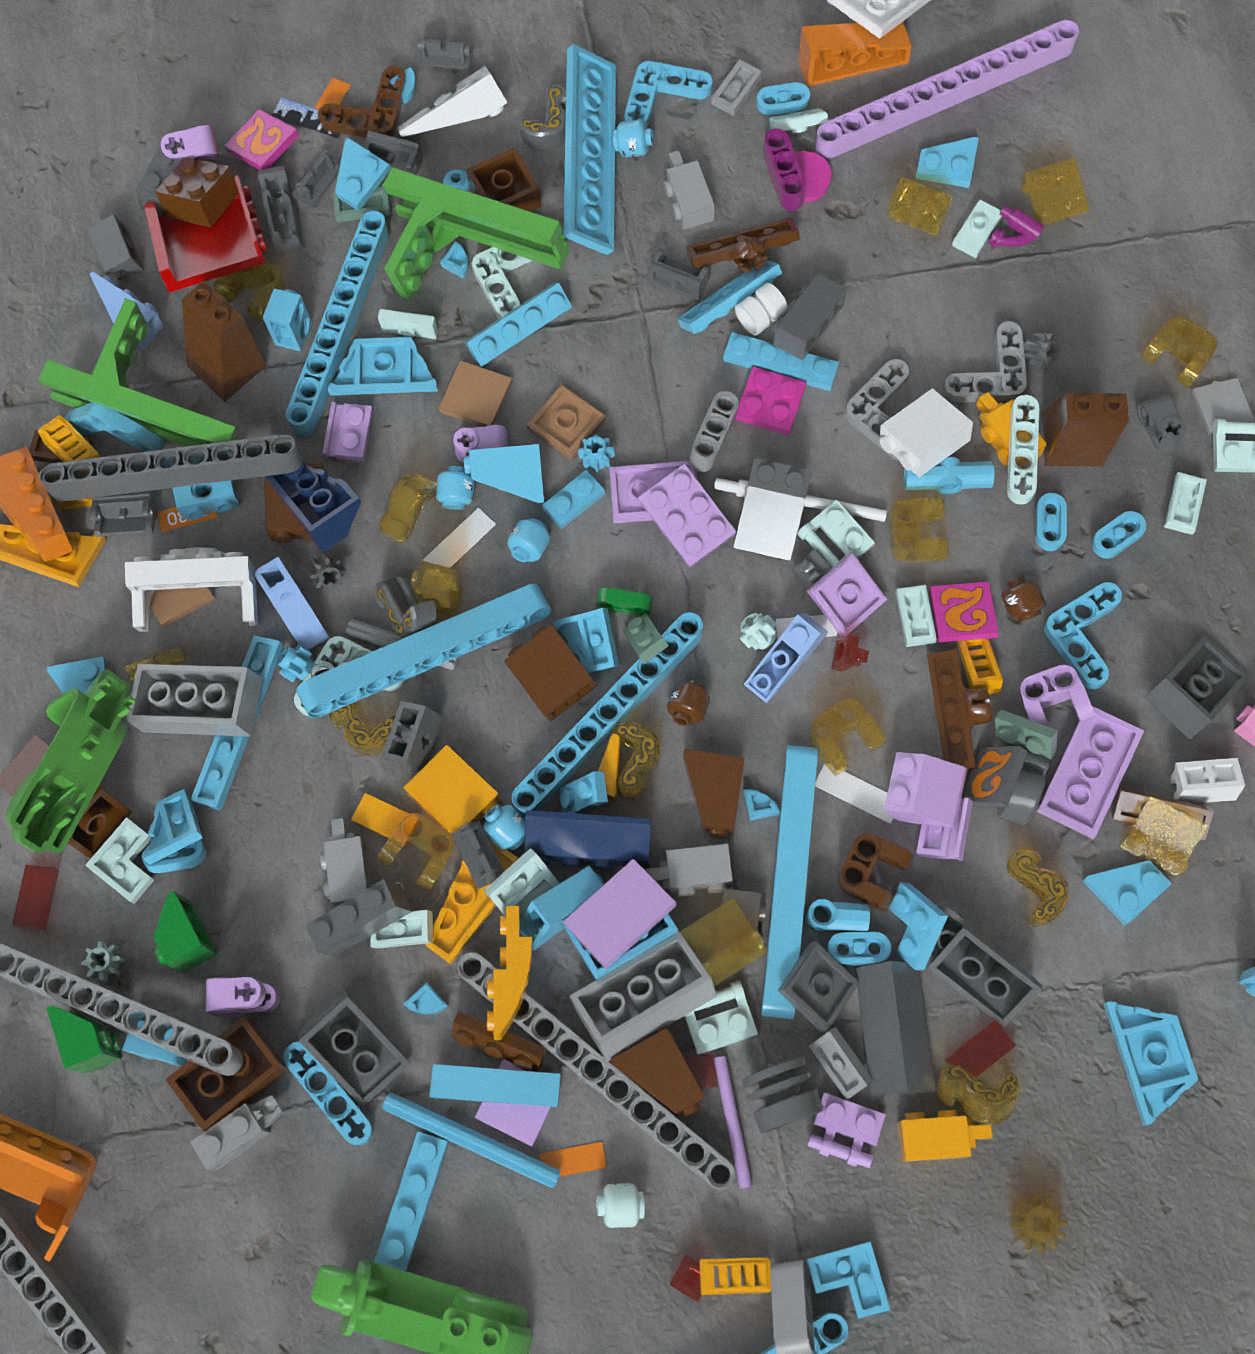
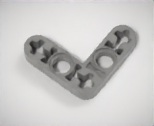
M1007 321L1000 324L997 328L994 338L997 372L955 373L946 378L942 392L948 401L955 403L977 402L980 396L986 394L977 388L979 382H987L991 385L992 391L989 394L996 402L1011 401L1013 399L1015 401L1017 397L1024 394L1027 387L1022 330L1018 324ZM1004 332H1009V335L1012 336L1010 347H1006L1008 342ZM1005 356H1013L1017 359L1018 364L1013 367L1008 366L1004 363L1003 358ZM1011 375H1015L1013 380L1014 386L1018 387L1016 391H1012L1011 386H1008ZM969 383H972V385H971V393L969 392V389H970V387H968V384H969ZM952 384H957L958 388L961 389L960 392H955Z
M900 359L888 361L849 400L845 411L847 421L884 452L886 451L880 444V434L875 433L872 426L876 423L883 424L890 419L880 409L907 381L909 367ZM899 370L901 372L900 376H894L889 385L887 380L890 378L891 371L896 372ZM873 387H880L884 390L885 395L881 398H875L870 394L869 390ZM864 401L867 402L863 414H853L854 408L858 410L864 405ZM887 453L893 459L900 461L893 454Z

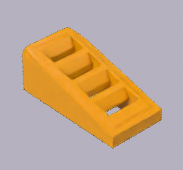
M58 415L38 430L44 444L63 462L100 458L98 452L61 415ZM85 451V453H83L81 456L73 460L74 457H76L81 452Z
M989 639L957 641L969 689L984 687L989 692V695L999 693L1003 678ZM982 645V649L968 650V647ZM985 657V659L972 661L974 658ZM988 668L986 671L976 672V670Z
M614 733L610 737L598 772H604L607 800L615 803L617 798L620 739L619 735Z
M768 1257L700 1259L701 1295L770 1292V1259ZM741 1265H743L744 1285L741 1282ZM714 1266H718L719 1287H715ZM727 1266H730L731 1286H728V1267H727Z

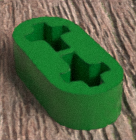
M613 588L599 589L596 606L599 608H608V611L641 616L645 613L647 615L651 613L653 598L647 594Z

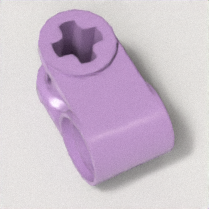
M489 425L486 427L459 429L453 436L456 457L464 463V456H466V453H469V450L508 447L506 427L502 425Z

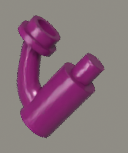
M1005 205L999 215L1007 219L1006 225L1020 233V235L1003 236L1006 231H1001L997 228L987 243L991 245L992 249L997 245L1009 247L1024 246L1034 242L1045 225L1018 207L1013 210Z

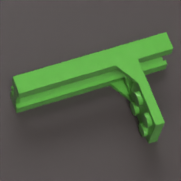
M393 167L383 184L387 194L404 199L401 205L397 204L395 207L398 216L410 219L384 268L399 296L410 300L413 293L418 290L423 273L432 263L433 254L459 236L560 270L570 253L568 243L564 242L565 235L561 234L563 231L561 224L557 220ZM426 225L433 227L431 233L427 229Z
M127 298L124 299L92 375L47 359L38 380L42 385L55 389L50 394L52 400L74 408H79L91 402L119 412L162 439L184 447L240 440L235 437L237 433L235 426L128 388L126 371L129 365L132 366L136 360V348L139 341L145 339L148 325L137 303Z

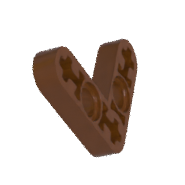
M390 66L383 71L373 110L327 103L321 106L318 111L321 127L329 132L367 138L368 131L392 137L396 130L403 102L402 94L406 83L404 70L398 66ZM398 75L400 79L395 80L394 90H392L390 79ZM387 98L396 101L392 107L388 108L383 107L381 103ZM331 114L335 115L330 121H327L326 118H330ZM383 116H385L387 125L383 126V129H378L383 123ZM355 117H360L364 120L360 126H352L349 123Z

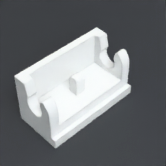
M1238 758L1177 762L1171 776V784H1176L1177 786L1173 799L1190 803L1233 801L1238 798L1245 787Z

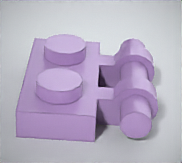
M823 1093L821 1102L824 1111L816 1114L813 1124L825 1128L823 1137L811 1133L807 1146L819 1150L818 1153L828 1157L831 1154L847 1160L846 1164L854 1167L859 1164L870 1168L873 1155L862 1152L863 1143L872 1146L877 1145L886 1114ZM835 1133L853 1138L851 1147L834 1142Z

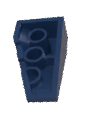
M304 461L302 466L295 472L264 476L322 553L347 537L361 500L345 481L339 478L334 479L328 476L325 471L319 468L316 470L306 465Z

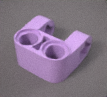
M202 125L183 131L166 134L161 141L163 153L173 160L189 157L209 160L220 157L215 131L211 125ZM177 143H180L182 147L177 148L178 153L174 154L172 150L176 149Z
M1059 665L1031 675L1021 683V695L1028 718L1031 721L1049 727L1042 709L1069 699L1072 701L1080 722L1095 717L1086 690L1077 672L1071 666ZM1066 677L1073 680L1067 687L1057 685L1061 678ZM1033 688L1043 690L1041 696L1037 698L1029 697L1028 693Z
M211 978L206 980V1013L219 1017L263 1014L274 1011L280 1004V993L277 988L254 978ZM265 994H270L271 1000H267L264 1006L262 1002L265 999Z

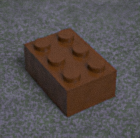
M244 1016L218 1036V1038L227 1041L241 1051L243 1063L238 1072L226 1076L189 1060L166 1079L167 1083L203 1131H207L245 1103H250L289 1070L253 1020ZM228 1051L221 1054L219 1064L227 1060Z

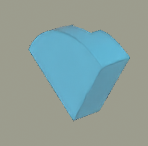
M411 67L404 71L406 76V83L402 94L404 104L413 97L416 85L415 75ZM398 75L390 79L391 88L393 90L395 80L400 79L398 78Z
M455 241L441 260V266L465 279L469 269L468 258L464 248Z
M755 789L743 790L750 821L780 814L775 801L766 794Z
M427 982L403 1003L413 1012L422 1015L436 1014L449 1007Z

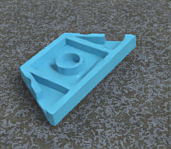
M411 337L355 339L349 349V355L343 359L339 366L340 372L334 383L330 382L328 386L330 396L438 391L437 383L430 374Z
M1113 1001L1104 1003L1105 1011L1143 1126L1150 1125L1157 1116L1167 1107H1170L1185 1090H1188L1198 1080L1178 1017L1162 1012H1152L1149 1009L1140 1007L1134 1008L1120 1005Z

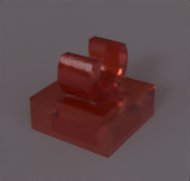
M848 634L836 641L831 669L843 672L853 666L859 667L861 662L867 663L869 651L858 648L860 637Z
M685 1255L669 1285L696 1302H699L702 1297L700 1263Z

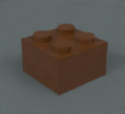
M515 147L466 169L469 189L473 194L529 212L542 207L539 187Z
M190 157L181 160L155 191L168 218L210 228L239 194L229 166Z

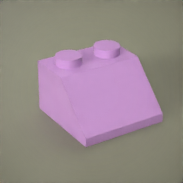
M896 752L884 811L898 822L955 828L967 769L925 754Z

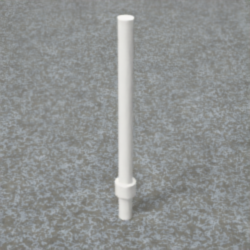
M716 478L714 489L737 493L736 496L745 498L748 481L739 479V482ZM806 495L804 506L825 510L835 500ZM838 501L852 516L885 522L887 510Z

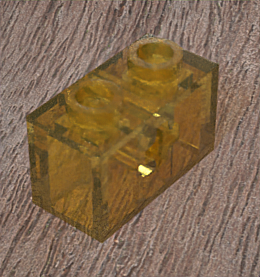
M422 561L419 570L415 569L411 578V587H413L415 597H417L419 604L434 600L438 613L454 617L463 592L456 569Z

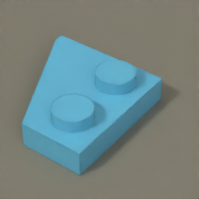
M347 137L344 143L335 189L336 196L359 211L391 170L390 165Z
M972 137L921 149L915 179L969 188L979 138Z
M102 656L47 667V672L63 694L72 689H78L85 694L93 681L104 669H108L107 660Z
M185 789L158 801L154 811L155 819L148 833L152 840L149 850L144 851L142 855L148 865L203 838L192 801H190L191 797Z

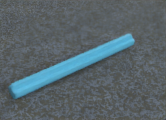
M389 1093L383 1102L382 1109L543 1185L554 1188L560 1177L558 1169L403 1097Z

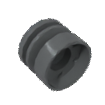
M805 1057L797 1059L785 1058L756 1069L750 1076L741 1080L744 1088L759 1085L760 1090L747 1095L749 1101L764 1099L766 1104L753 1113L761 1134L824 1111L817 1090L803 1092L800 1085L812 1078L811 1072L799 1076L795 1074L796 1070L808 1065Z

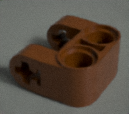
M861 834L855 839L839 872L838 885L841 890L859 901L886 912L894 896L885 889L867 881L878 859L897 869L907 870L913 854L907 849L873 834ZM864 843L870 845L873 849V855L863 856L858 851V845ZM847 871L857 872L861 882L858 884L849 883L845 878V873Z

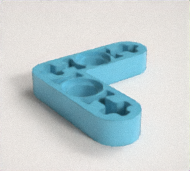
M653 61L641 63L635 74L624 114V121L634 120L637 114L636 110L640 111V119L638 120L645 121L648 127L657 92L694 99L707 98L712 92L711 75L700 70ZM648 73H652L649 78V84H646L645 76ZM672 76H677L682 81L678 84H671L667 80ZM686 80H690L689 86H686ZM699 83H704L701 88L697 87ZM640 93H645L650 96V98L644 102L638 101L635 97Z
M92 402L68 411L65 417L82 437L105 430L141 452L163 450L165 441L143 426L115 410Z
M1111 582L1098 585L1052 613L1044 625V632L1067 665L1074 668L1083 686L1088 689H1098L1104 685L1109 677V669L1081 630L1114 610L1120 603L1122 592L1116 584ZM1103 593L1105 595L1110 593L1113 596L1110 601L1107 599L1097 607L1095 602L1101 598ZM1079 605L1086 606L1090 610V617L1086 619L1078 617L1075 613V607ZM1069 617L1070 622L1065 625L1062 631L1060 629L1055 631L1052 628L1055 622L1061 624ZM1079 644L1084 650V655L1082 657L1072 656L1068 651L1069 645ZM1087 658H1090L1091 660L1087 665L1084 664L1082 668L1079 666L1080 664H1083L1087 660ZM1090 670L1092 672L1097 670L1100 672L1098 680L1095 677L1091 679L1088 677Z

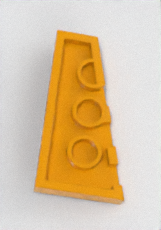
M0 524V560L80 587L103 548L106 539L104 536L96 537L95 534L92 537L80 535L79 532L67 531L66 536L73 552L45 562L17 527Z
M489 840L505 872L519 858L507 849L500 850ZM462 860V866L450 887L443 908H441L433 926V943L425 944L426 947L450 965H452L496 907L494 902L484 892L489 885L477 889L464 860Z

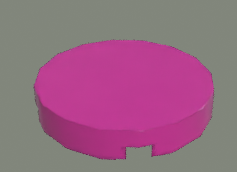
M794 152L806 184L803 203L814 202L823 197L830 186L832 176L830 165L822 156L814 152Z

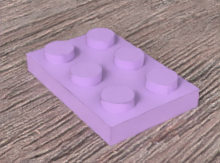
M685 464L638 497V501L689 568L737 533Z

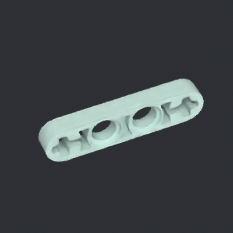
M1029 395L1017 397L1010 411L1007 494L1012 502L1020 505L1030 502L1037 488L1039 403L1034 397ZM1022 405H1025L1029 411L1026 421H1022L1023 410L1020 409ZM1025 430L1030 433L1032 439L1028 442H1022L1016 437V432ZM1026 457L1030 461L1031 466L1027 469L1019 468L1015 463V459ZM1023 477H1026L1024 480V490H1027L1025 495L1020 494V490L1017 489Z

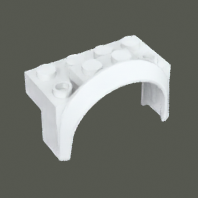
M203 547L170 550L169 554L161 555V560L152 561L151 557H135L134 562H125L126 587L132 591L133 627L139 632H149L150 605L155 590L221 586L241 587L243 622H249V626L258 625L256 577L253 574L255 566L248 556H244V553H223L216 548Z

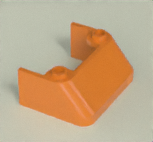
M0 1113V1189L40 1205L35 1215L37 1224L42 1229L55 1234L44 1257L45 1260L50 1261L69 1228L97 1167L96 1159L86 1150Z

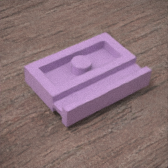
M331 403L322 452L324 458L336 457L340 460L365 462L374 412L372 406Z
M965 797L961 799L955 828L921 824L916 854L920 857L963 861L973 801Z

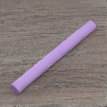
M726 1056L714 1058V1064L740 1189L752 1187Z

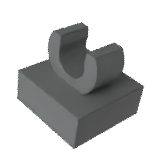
M285 165L258 170L262 191L270 190L274 198L282 197L281 189L287 190L289 196L291 195V187Z
M813 550L793 570L808 588H811L833 567L818 550Z

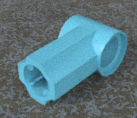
M818 899L806 911L805 920L812 930L818 932L824 930L868 932L870 923L869 904L841 903ZM814 909H824L828 913V922H818L813 914Z

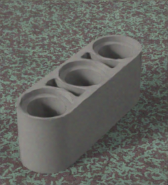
M720 391L715 395L693 443L689 464L698 472H707L714 466L733 423L739 401L737 396L730 391Z
M797 1260L771 1265L770 1273L777 1354H814L815 1340L811 1283L807 1263L805 1260Z

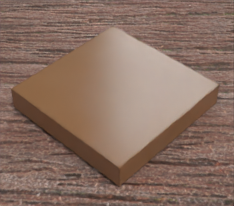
M460 361L440 403L439 412L481 427L494 425L513 383L512 378Z
M561 384L526 426L530 432L572 460L578 453V449L584 446L583 439L592 437L606 420V415Z
M208 587L155 590L150 607L160 625L165 628L215 598Z

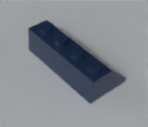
M526 810L525 853L531 848L545 865H550V861L563 862L562 865L565 867L578 868L581 867V863L593 864L595 869L610 870L612 866L625 867L634 859L642 868H649L652 836L651 819Z

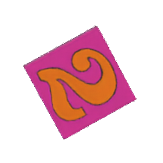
M259 109L224 147L228 153L259 170L268 169L297 139L299 134L292 126Z
M989 582L930 586L929 595L938 642L998 637L999 631Z

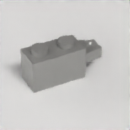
M679 151L668 153L670 168L666 170L667 181H663V187L666 197L672 198L673 204H671L674 219L680 220L683 230L714 221L715 205L699 162L694 161L684 164Z
M344 818L331 820L332 836L326 837L327 842H323L324 852H320L321 867L323 870H327L328 882H324L323 885L325 898L330 900L331 904L335 907L366 890L371 885L365 841L360 836L355 837L354 833L348 834L347 823Z
M728 844L666 850L667 860L660 861L659 868L645 869L657 884H662L663 890H670V893L677 892V896H691L696 894L695 890L708 889V893L724 892L726 887L732 886L733 881Z
M273 1095L253 1105L245 1103L190 1143L206 1170L217 1171L271 1133L268 1127L284 1113V1110Z

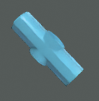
M947 457L920 478L912 471L904 468L905 490L937 489V492L941 494H954L962 489L992 488L995 475L994 465L992 461L960 462L958 458Z

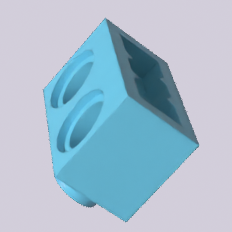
M274 288L263 315L264 322L275 345L301 352L312 325L301 295L293 290L286 289L283 291Z

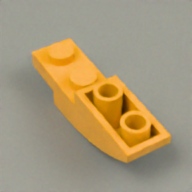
M506 906V916H500V935H506V947H500V967L506 966V969H494V979H487V998L494 999V1011H487V1030L494 1031V1040H501L515 1019L523 1001L530 975L532 937H520L519 906Z

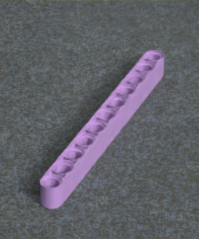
M1071 20L1057 22L829 120L818 128L815 151L825 159L836 157L1067 57L1074 49L1079 34V27Z

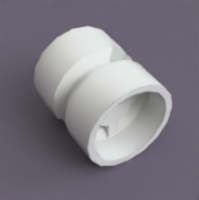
M771 283L764 284L755 291L753 297L749 296L735 306V312L740 323L749 333L755 336L769 327L770 321L775 322L779 317L785 315L788 309L785 298Z

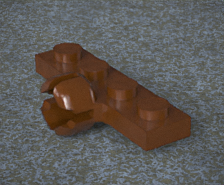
M786 218L686 246L687 256L694 269L703 268L704 266L709 267L714 263L725 260H732L741 271L751 273L750 266L753 265L756 271L764 266L767 261L766 249L786 246L791 242L800 240L799 230L791 218Z
M957 649L929 653L927 658L943 760L963 766L966 769L976 768L970 731L974 725L989 723L992 720L989 692L984 687L974 689L964 687Z

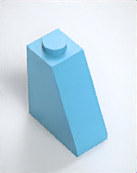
M539 444L469 450V456H464L465 474H471L472 480L537 503H544Z
M590 866L531 901L520 918V933L523 937H532L533 951L565 928L563 921L604 885L602 878L594 873Z

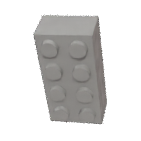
M138 664L131 697L136 699V702L128 707L131 711L126 715L125 721L140 731L147 733L252 737L263 680L248 667Z
M680 932L570 995L579 1018L606 1062L717 997L710 975Z

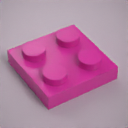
M753 366L735 414V420L789 436L807 382Z

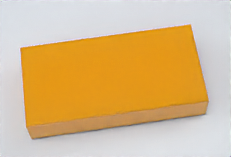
M365 793L351 821L406 847L420 819Z

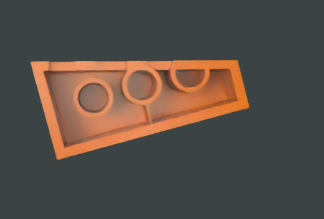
M903 22L881 38L870 33L859 23L802 26L798 62L806 86L809 87L909 63L912 45Z
M27 446L1 455L0 509L45 562L73 552L47 490L39 480V472Z

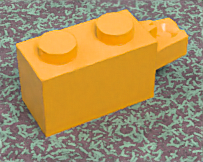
M987 392L980 396L976 402V406L981 412L979 416L982 421L980 427L981 434L987 443H991L996 449L1000 462L1008 466L1010 411L1014 399L1004 405L1002 403L998 404ZM1024 413L1022 421H1026V415ZM1025 430L1016 432V437L1022 442H1028L1032 439L1030 433ZM1039 433L1038 457L1042 455L1047 444ZM1026 457L1015 459V463L1019 468L1030 463Z
M957 1110L938 1111V1118L926 1119L924 1112L905 1114L906 1120L897 1122L902 1162L971 1157V1148H976L975 1140L993 1138L991 1124L973 1126V1118L957 1116Z

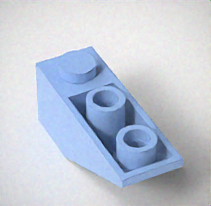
M92 271L90 276L113 324L125 298L137 303L148 325L145 339L143 341L140 340L137 346L144 350L164 327L158 317L159 311L147 302L145 305L139 302L138 298L128 289L124 291L119 289L116 283L108 276L100 277Z
M279 557L253 571L259 584L299 645L310 650L329 638Z
M798 614L744 685L767 703L813 653L828 634V631L808 614Z

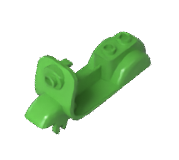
M104 669L85 694L78 689L69 690L51 701L46 709L47 716L58 724L60 728L38 767L17 788L6 811V820L11 826L12 837L17 843L32 852L44 853L46 850L59 854L65 849L124 739L127 724L121 718L131 711L128 707L134 704L136 699L129 696V684L112 671Z
M360 1260L357 1271L330 1264L321 1266L311 1293V1299L314 1303L342 1314L338 1331L344 1336H350L353 1331L431 1354H529L533 1340V1331L527 1326L529 1312L523 1306L368 1260Z

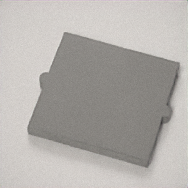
M1238 378L1222 382L1213 381L1210 385L1192 389L1191 392L1209 435L1213 434L1215 419H1226V422H1255Z

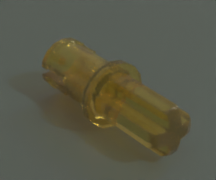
M181 646L156 655L150 653L149 657L126 665L125 670L130 681L134 683L138 664L178 665L186 661V654Z

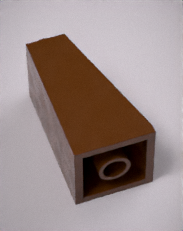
M202 281L182 298L187 367L226 402L265 368L266 365L242 315L205 281Z
M1065 393L1042 412L1043 439L1047 443L1044 449L1045 466H1103L1129 421L1127 393Z
M35 734L0 773V787L13 797L23 780L38 767L49 744ZM98 786L68 844L91 859L132 812L102 787Z

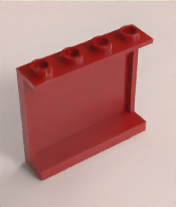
M239 176L234 177L239 194L211 228L168 218L166 214L160 215L155 202L144 204L158 269L169 293L199 284L202 281L206 282L265 263L262 251H266L267 247L262 236L257 213L247 185L242 186Z

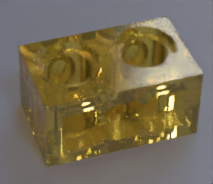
M901 177L891 197L887 217L937 237L948 216L953 197Z

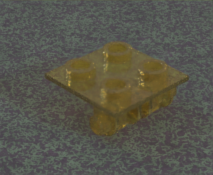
M1075 157L1024 173L1025 183L1021 184L1022 193H1028L1030 196L1035 218L1043 225L1090 211Z
M1151 795L1120 848L1145 861L1150 860L1156 867L1178 877L1179 873L1183 874L1189 864L1187 860L1209 825Z
M734 898L680 931L685 941L710 975L714 986L768 953L762 943V937L757 931H754Z

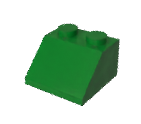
M175 891L168 893L153 936L157 944L154 952L161 964H167L171 969L174 968L186 973L217 955V952L191 902Z
M53 1005L46 1007L64 1069L86 1074L121 1060L119 1050L122 1049V1043L117 1032H113L112 1029L74 1012Z

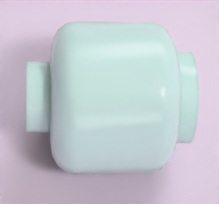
M632 1183L608 1184L603 1189V1196L596 1197L597 1216H603L604 1223L609 1228L635 1227L638 1220L644 1218L643 1192H638L636 1185Z

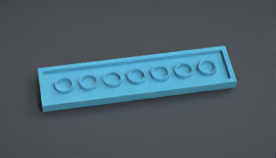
M572 44L567 49L563 235L569 240L608 256L614 251L615 148L613 144V130L615 129L616 65Z

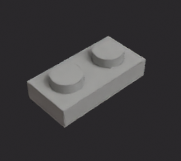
M739 59L712 96L711 105L735 116L761 80L762 71Z
M836 1027L809 1046L846 1100L873 1082L871 1076Z

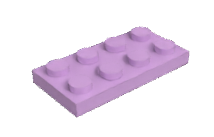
M1092 706L1095 717L1082 722L1078 721L1036 812L1094 839L1144 730Z

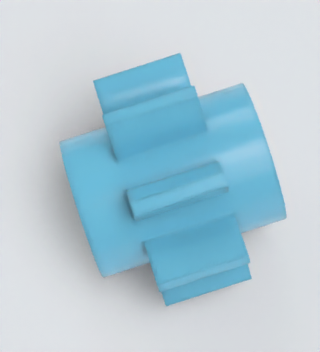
M595 434L594 437L583 439L584 448L578 449L579 458L583 459L584 468L586 469L590 466L598 472L599 469L605 466L610 467L609 458L614 457L615 453L614 448L610 447L609 438L607 437L603 440Z
M299 644L295 649L287 646L277 660V665L281 667L279 671L281 676L292 683L296 677L304 680L314 666V662L309 659L312 653Z

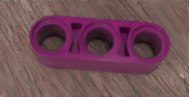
M771 129L764 137L763 158L781 206L786 210L794 211L803 205L806 188L805 180L789 136L782 129Z

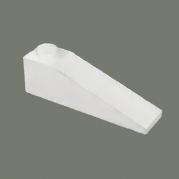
M484 66L456 85L457 91L455 93L441 95L434 103L435 107L433 109L429 107L422 109L401 124L398 130L401 136L404 137L483 118L487 115L493 117L504 110L503 105L507 101L490 72Z

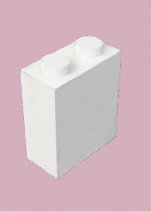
M932 388L881 425L880 444L887 453L893 454L900 460L906 470L912 471L920 478L971 440L973 422Z

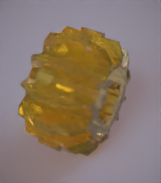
M1032 1195L1031 1203L1026 1198L1020 1199L1019 1202L1024 1211L1013 1208L1011 1211L1014 1216L1019 1217V1222L1012 1221L1009 1223L1010 1228H1020V1232L1014 1236L1015 1241H1022L1026 1238L1024 1249L1031 1251L1036 1246L1039 1254L1045 1253L1046 1245L1051 1250H1056L1058 1246L1054 1237L1060 1240H1065L1066 1235L1058 1231L1059 1226H1068L1067 1220L1057 1219V1216L1063 1212L1062 1207H1056L1051 1210L1053 1199L1047 1197L1043 1203L1039 1195ZM1034 1217L1044 1219L1045 1225H1041L1044 1227L1043 1231L1033 1229L1032 1223H1036L1033 1221Z

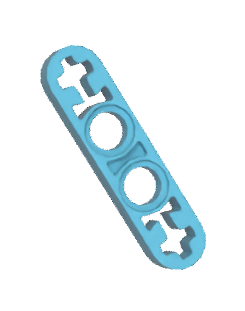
M300 1042L290 1044L285 1049L283 1055L287 1068L347 1142L357 1146L368 1143L374 1133L373 1124L349 1093ZM295 1050L300 1052L306 1051L303 1058L308 1065L312 1066L314 1061L317 1063L316 1066L308 1069L304 1076L301 1075V1072L306 1071L304 1066L298 1062L292 1063L295 1058L293 1054ZM317 1072H323L327 1077V1084L323 1089L316 1091L310 1085L311 1077ZM341 1096L346 1100L347 1108L341 1115H334L330 1110V1103L335 1097ZM353 1110L357 1113L351 1117L353 1121L358 1125L364 1123L366 1126L362 1130L365 1134L363 1138L358 1136L352 1138L351 1134L354 1129L349 1122H345L343 1126L340 1124V1121L347 1119Z

